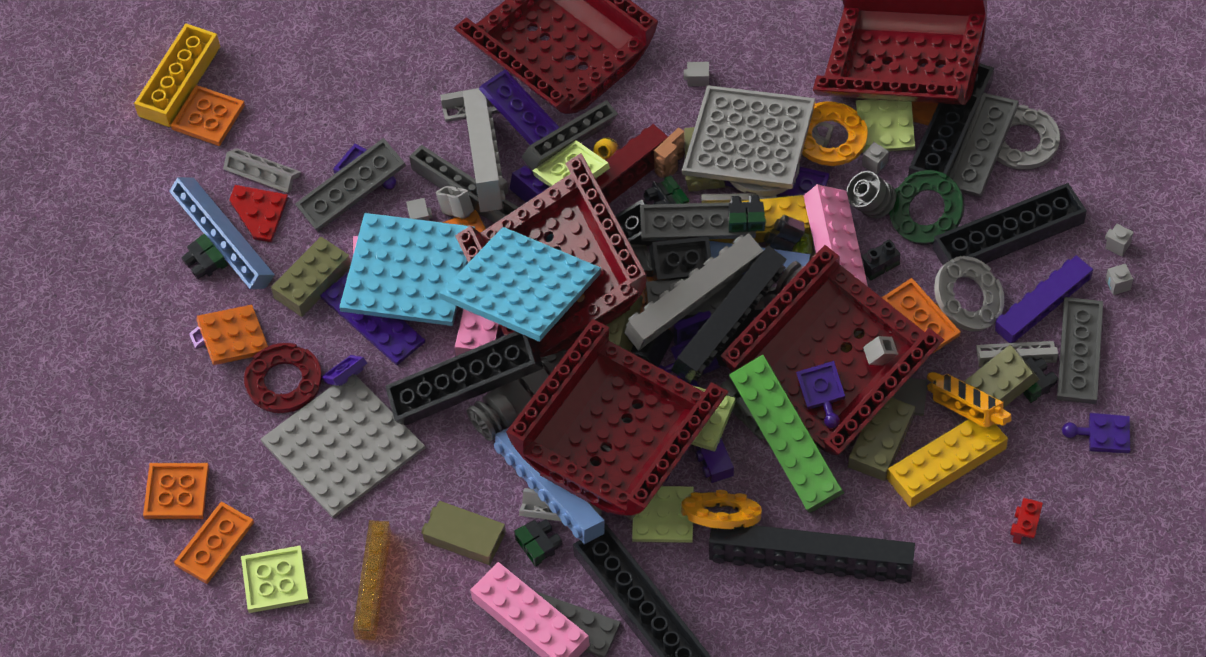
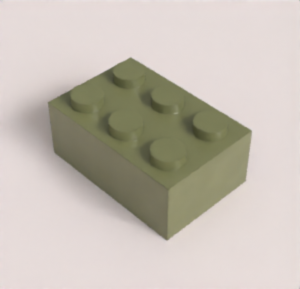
M1010 344L964 382L1002 401L1004 408L1036 383L1039 378L1020 353Z

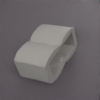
M445 186L435 192L443 214L463 219L469 217L470 213L474 211L468 190Z

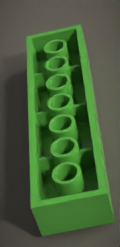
M761 355L729 374L806 510L811 513L844 494L765 356Z

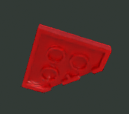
M235 185L229 201L238 216L249 230L253 239L272 243L288 195Z

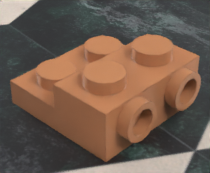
M677 128L654 150L655 173L660 178L674 175L678 170V160L685 154L684 131L680 128Z

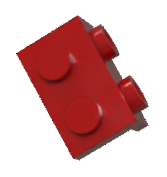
M1023 498L1021 507L1017 506L1014 518H1017L1018 521L1017 524H1012L1010 535L1014 536L1013 543L1021 544L1022 536L1035 538L1043 505L1042 502Z

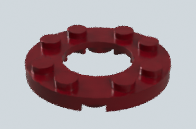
M278 343L268 346L254 355L252 362L246 367L244 384L249 398L261 409L273 413H288L304 407L313 400L321 386L322 372L317 358L308 349L305 350L293 343ZM287 363L299 368L302 373V380L292 392L276 394L267 389L265 376L272 367Z

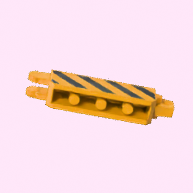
M931 372L927 375V379L932 382L927 385V389L933 393V401L983 427H990L994 424L1004 426L1011 422V414L1003 409L1002 401L949 374L941 375Z

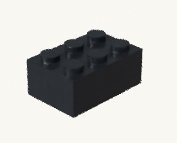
M709 237L652 242L649 246L653 281L687 279L694 269L698 268L700 270L705 266L704 262L711 258Z

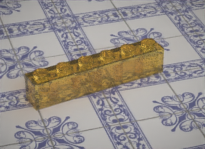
M369 520L353 625L355 639L376 640L391 538L389 521Z

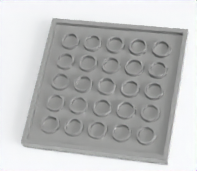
M707 85L682 168V174L792 189L815 107V98Z
M354 374L348 377V381L341 386L332 385L260 439L265 447L332 518H335L425 449V445L404 424L397 423L390 409Z

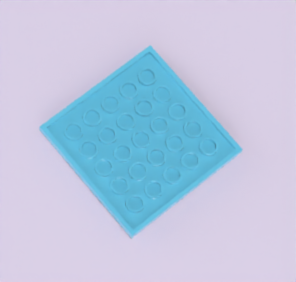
M364 213L339 307L340 311L453 326L457 306L440 299V292L468 264L455 235L469 226Z
M502 227L440 292V299L540 342L601 274V267Z

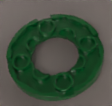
M933 170L919 171L906 177L905 181L895 189L896 202L889 215L896 231L906 240L921 245L933 244L935 236L959 226L964 214V198L958 185L946 174ZM927 190L935 191L944 199V213L934 224L927 226L919 225L910 216V203L920 192Z

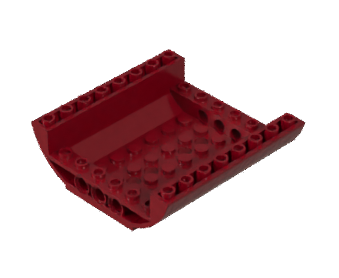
M505 0L477 24L466 17L454 27V30L559 112L573 114L585 110L634 68L648 48L656 31L658 20L631 0ZM531 26L537 27V30L529 31L528 28ZM542 36L550 37L547 41H542L540 38ZM568 55L575 56V59L567 60L566 57ZM580 65L588 66L586 70H580L578 67Z
M843 0L844 10L825 75H817L813 86V91L816 95L964 105L971 99L985 44L987 0ZM870 60H873V62H872L871 64H867V63H866V62H868V61H870ZM887 61H891L889 65L884 64ZM923 63H926V64H927V65H925V67H920V66H919V65H921V64H923ZM941 64H944V65H945V66H943V68H938V67H937V66H939V65H941Z
M582 153L565 163L571 174L481 233L470 225L455 235L468 263L502 227H505L601 267V274L583 293L585 294L584 300L582 302L576 301L540 342L535 340L540 357L568 350L592 319L607 325L629 311L630 307L642 294L647 282V276ZM554 234L553 240L547 242V236ZM500 325L504 335H508L510 333L515 332L514 330H511L505 326Z
M824 245L720 356L730 371L734 372L764 355L817 447L829 454L839 455L941 345L944 339L931 328H928L926 332L920 329L841 266L840 256ZM856 331H863L865 336L858 339L854 337V333ZM878 336L892 337L898 355L884 365H869L863 347ZM845 344L852 347V350L848 353L841 350V347ZM834 361L846 398L831 403L833 412L840 418L838 427L831 429L825 425L824 418L826 413L823 406L807 409L796 372Z
M592 319L506 433L517 452L530 466L540 473V476L606 513L611 512L626 516L636 515L647 507L729 391L711 382L705 392L610 342L609 327ZM639 403L643 407L641 409H635L632 405ZM628 417L632 419V422L624 423L622 419ZM603 445L609 446L611 450L608 452H604L601 450V447ZM597 460L601 464L599 466H592L590 462Z

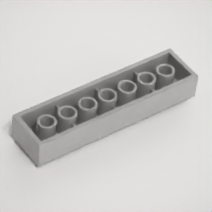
M479 89L463 91L480 212L503 209L502 201H505L504 190H501L503 189V179L490 101Z
M749 233L744 237L740 235L733 241L734 244L731 247L725 246L719 251V255L716 258H709L704 262V267L700 270L698 268L694 269L689 274V278L685 281L683 279L679 280L674 285L675 288L670 292L668 290L664 291L659 296L660 299L655 303L653 301L649 302L644 307L643 312L640 314L636 312L628 319L629 322L626 324L627 327L624 333L638 351L754 264L762 254L763 249Z

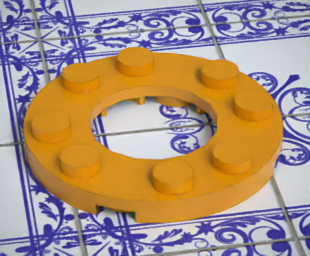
M829 101L816 103L802 155L812 162L827 166H838L851 162L862 153L866 146L868 130L865 121L858 116L856 110L845 104ZM834 121L846 128L848 139L846 143L841 144L837 148H825L816 143V140L812 137V131L821 122Z
M716 490V492L691 493L681 503V514L683 516L687 515L689 521L698 525L719 529H734V527H741L742 524L746 528L760 522L762 508L757 502L747 498L746 494H729L726 490ZM716 503H720V507L731 506L733 509L735 507L739 509L737 513L728 514L725 512L714 513L704 508L715 507Z

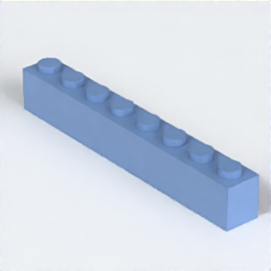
M177 177L169 191L215 245L249 289L266 288L275 274L194 178Z
M509 428L495 434L494 448L496 452L505 458L507 464L516 470L518 476L527 482L529 488L538 494L541 501L546 502L550 510L558 515L562 523L571 529L576 538H579L585 544L604 534V519L587 501L540 476V473L522 458L508 438L506 431Z

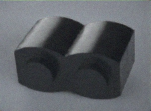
M783 215L780 219L776 220L774 228L766 233L764 238L766 247L769 245L776 250L791 252L805 232L804 222Z

